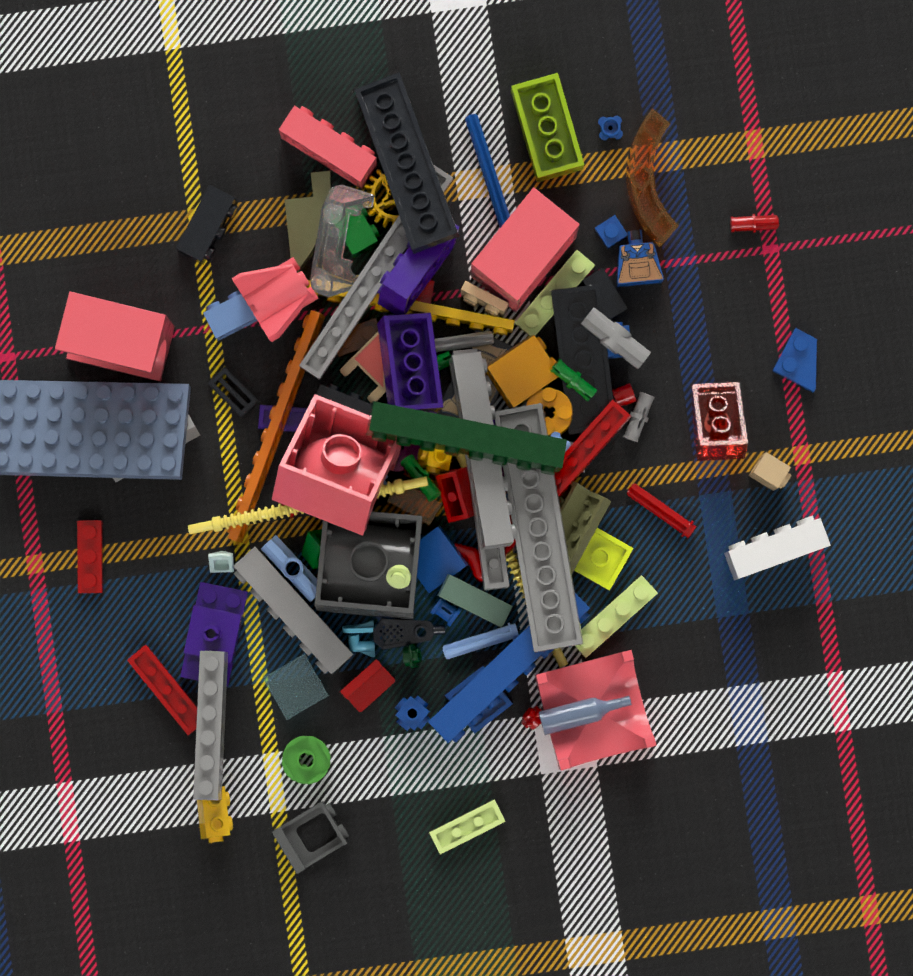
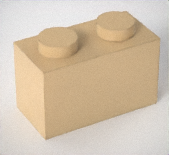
M765 452L760 456L749 476L774 491L778 488L781 489L787 484L791 477V474L788 473L791 467Z

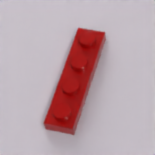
M147 645L143 646L127 661L186 734L190 735L197 727V706Z

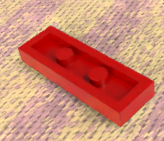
M77 521L78 593H103V521Z

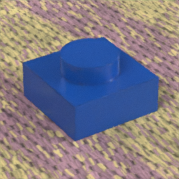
M616 215L595 227V231L607 249L628 236Z

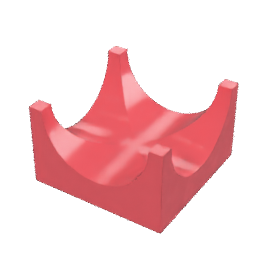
M632 650L535 675L543 710L589 698L608 701L630 696L632 705L609 711L598 722L550 734L558 767L561 771L609 756L657 746L643 705Z

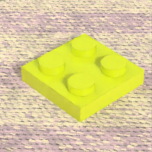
M597 528L574 571L610 591L634 548Z

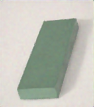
M447 574L437 595L499 627H503L513 607L450 574Z

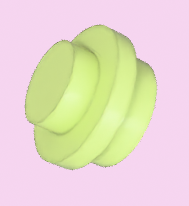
M395 565L388 570L386 579L392 587L402 589L409 585L411 574L407 567Z

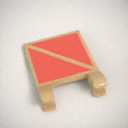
M378 332L340 369L344 376H348L359 366L378 385L367 397L370 403L372 401L376 402L386 392Z

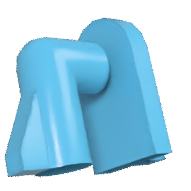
M374 620L359 625L343 626L342 632L371 633L374 628ZM359 634L348 635L350 651L361 652L370 657H375L374 641H359Z

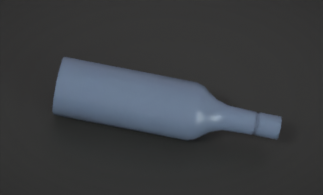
M630 696L608 701L589 698L539 711L544 735L598 722L609 711L632 704Z

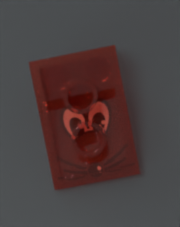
M740 382L692 384L694 442L697 461L745 459L748 439Z

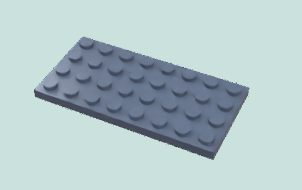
M0 380V475L182 480L191 387L189 384Z

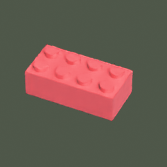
M294 106L279 128L281 139L358 188L363 189L377 167V160L374 156L375 152L365 145H362V147L357 146L354 143V139L348 134L342 132L340 135L333 130L334 126L326 120H316L313 117L314 113L303 106L299 109Z

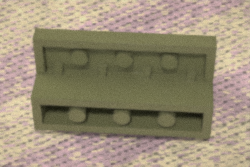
M573 482L559 497L571 573L575 570L611 503L609 499L586 489L577 482Z

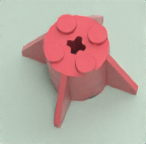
M294 257L279 266L240 273L232 278L271 342L280 338L302 308L319 299L312 287L307 288L310 284L302 271L297 273L300 267Z

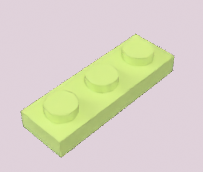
M494 799L429 833L439 853L442 854L506 821Z

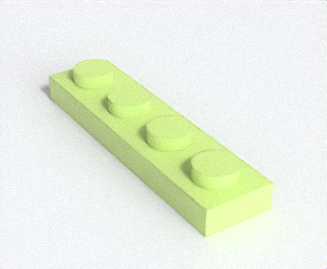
M576 250L517 319L515 324L527 335L536 336L554 315L551 290L578 287L595 267V264Z
M641 575L581 629L583 644L576 645L575 647L587 658L657 595L656 590Z

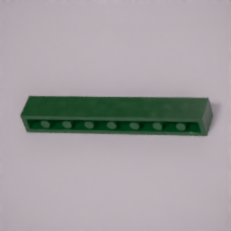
M375 401L371 406L366 435L372 436L371 439L375 441L385 442L386 439L396 441V444L400 446L419 445L420 449L425 451L439 449L444 450L445 454L451 456H458L460 453L468 455V458L472 460L482 461L483 458L490 459L492 463L497 465L511 463L516 464V468L522 470H531V468L541 469L540 472L547 475H554L555 472L558 473L563 468L567 443L566 439Z

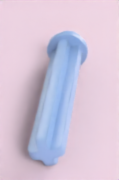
M509 622L507 626L444 645V655L446 659H450L511 639L514 641L519 636L516 624H510Z

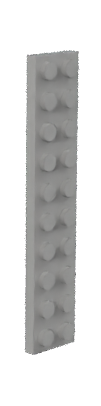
M542 403L495 412L496 426L548 436ZM507 463V465H504L503 470L508 482V500L511 501L512 524L516 528L515 541L534 652L583 644L555 474H543L540 472L541 469L536 468L522 470L516 468V464Z

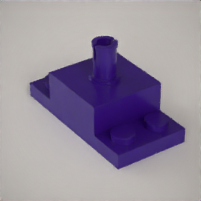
M200 582L196 605L193 606L184 648L185 657L180 677L199 681L200 651L228 652L227 687H229L248 597L247 591Z

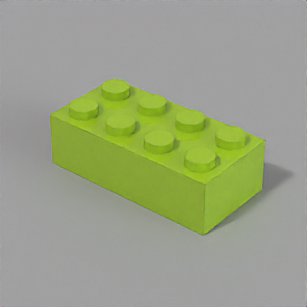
M558 73L512 85L511 94L537 183L583 170V158Z

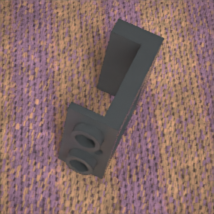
M321 801L272 831L297 874L348 843L346 838L349 837V834L343 824L338 825L333 817L337 814L330 803L325 804L324 801ZM323 813L335 829L337 837L316 851L309 852L297 834V828Z

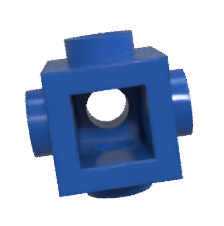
M418 695L415 699L410 696L408 700L403 697L395 707L398 710L396 716L399 718L396 722L407 731L410 728L415 730L417 727L422 729L430 719L427 716L430 711L426 709L429 704ZM409 709H415L417 711V716L415 718H410L408 716Z

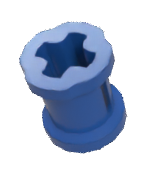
M440 598L430 613L438 615L450 627L462 609L455 608L445 599Z

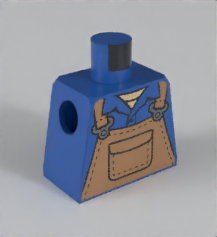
M642 230L628 231L629 245H621L618 251L616 287L662 283L664 280L654 242L643 243Z

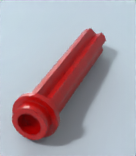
M632 484L628 489L627 495L682 533L681 537L686 536L689 538L697 527L693 524L694 521L689 522L637 484Z

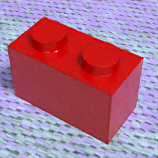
M467 466L436 475L448 523L474 516Z

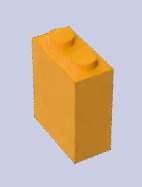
M535 335L528 336L487 364L486 374L509 408L516 407L558 378V376L550 371L557 361L553 357L549 358L545 352V349H547L545 343L540 337L536 338Z

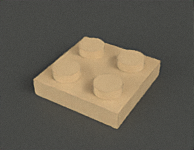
M467 281L464 282L461 288V296H463L464 302L473 307H476L477 304L484 307V312L490 316L498 317L499 315L504 317L509 303Z

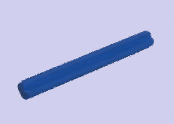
M472 114L467 116L465 121L499 227L501 228L510 217L478 115Z

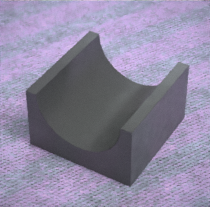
M371 512L363 536L323 520L315 596L316 610L320 612L413 620L422 534V516ZM403 565L408 568L411 574V581L407 587L397 589L387 582L386 575L391 567Z

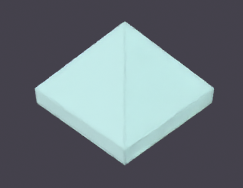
M225 551L209 553L210 573L234 572L233 553Z

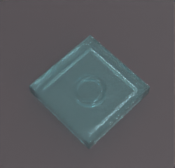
M306 654L263 677L286 720L329 696Z

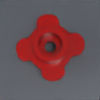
M538 706L529 708L524 713L521 724L525 728L536 729L541 724L539 711L542 710Z

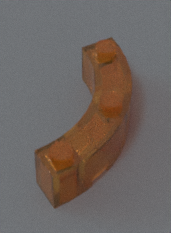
M652 108L640 125L631 144L626 175L628 195L636 218L647 235L661 247L679 225L672 219L662 202H660L654 179L656 150L662 136L671 123Z

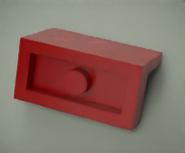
M376 659L340 692L358 712H362L395 682V679Z

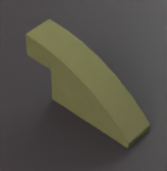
M330 171L311 173L313 197L285 199L290 257H294L300 267L297 273L304 268L313 255L327 224L332 192Z

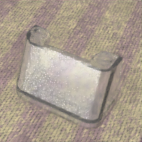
M338 185L329 189L321 209L310 276L311 287L316 293L331 297L347 292L359 275H355L350 267L353 261L343 258L350 215L359 216L363 208L373 207L375 195L345 185Z

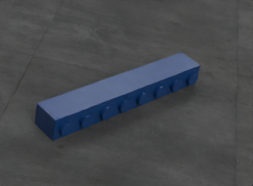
M575 593L580 624H582L590 616L587 613L590 608ZM529 625L428 723L447 743L451 740L456 743L466 734L463 729L469 723L474 726L484 717L481 712L487 706L492 709L501 700L499 695L505 689L509 693L519 683L516 679L522 673L527 676L537 666L534 662L540 656L545 659L553 650L534 652Z

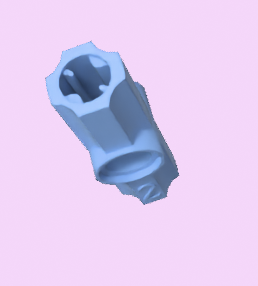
M275 535L261 550L311 603L316 596L317 578ZM297 562L300 566L299 573L293 576L287 573L288 564Z

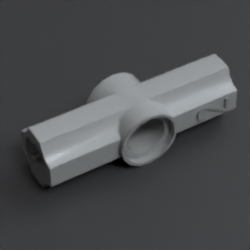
M595 308L589 312L581 323L583 327L599 338L601 344L614 354H619L637 369H639L651 353L633 339L631 333L616 322L613 323Z

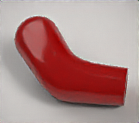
M455 543V547L469 564L475 579L483 582L479 551L476 548Z

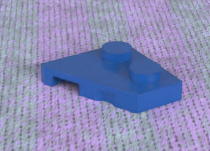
M795 328L772 371L813 393L816 389L817 339Z

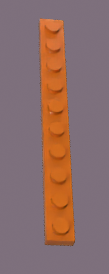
M311 310L310 315L307 314L303 321L302 327L304 331L302 337H299L295 343L294 351L296 353L293 360H290L287 365V378L285 383H281L278 389L277 396H279L277 405H274L270 411L269 419L271 421L268 429L265 428L262 433L261 442L263 443L260 451H257L254 455L252 473L248 474L245 479L244 487L246 489L243 497L241 496L237 501V513L244 514V511L250 513L251 509L255 510L305 370L299 367V365L318 338L325 316L319 312ZM243 523L242 527L236 525V528L229 526L227 530L229 533L228 538L243 543L249 525Z

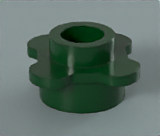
M409 644V647H404L403 661L405 666H411V668L419 667V663L422 661V653L417 644Z

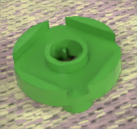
M300 736L287 744L283 752L282 766L286 775L291 780L300 784H313L326 775L330 767L331 756L328 747L320 739L314 736ZM303 753L307 756H313V760H311L313 764L308 767L306 764H300L299 759H302L300 756Z

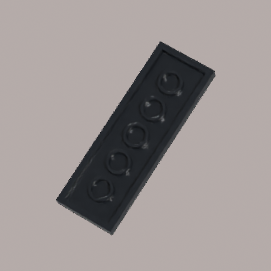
M599 284L551 290L559 359L574 372L578 371L581 373V377L597 389L593 397H590V400L587 402L572 388L568 389L566 383L562 380L563 393L569 398L573 408L572 422L568 428V434L583 433L613 399L607 348L601 344L599 338L581 325L593 308L603 314Z

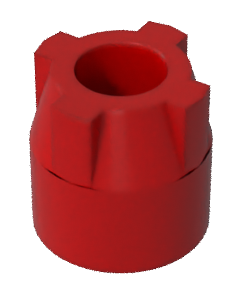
M630 383L612 390L618 405L623 406L636 402Z

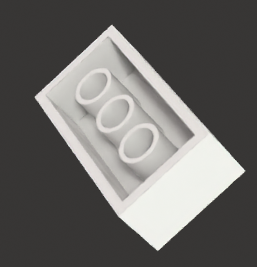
M813 516L797 521V527L791 528L790 524L775 529V535L768 536L766 532L751 538L752 543L746 545L744 541L728 546L729 551L724 554L733 579H740L831 546L821 518L814 520Z

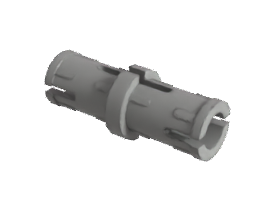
M643 392L639 393L634 411L630 412L632 417L623 436L634 442H638L644 423L648 422L649 418L647 415L655 398Z

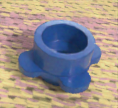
M619 116L601 117L598 120V124L601 126L599 137L604 141L608 138L620 139L623 136V132L620 129L622 119Z

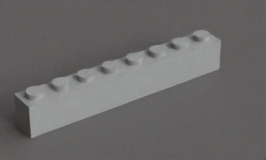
M481 351L452 355L449 365L458 417L460 419L494 425L493 420L496 419L494 406H490L489 396H491L492 392L490 382H486L485 373H487L486 359L482 358ZM465 455L481 550L511 546L514 543V539H516V528L510 522L509 515H512L511 501L506 499L505 491H508V482L506 476H502L501 467H504V465L494 464L492 460L485 458L482 461L472 460L468 458V455Z

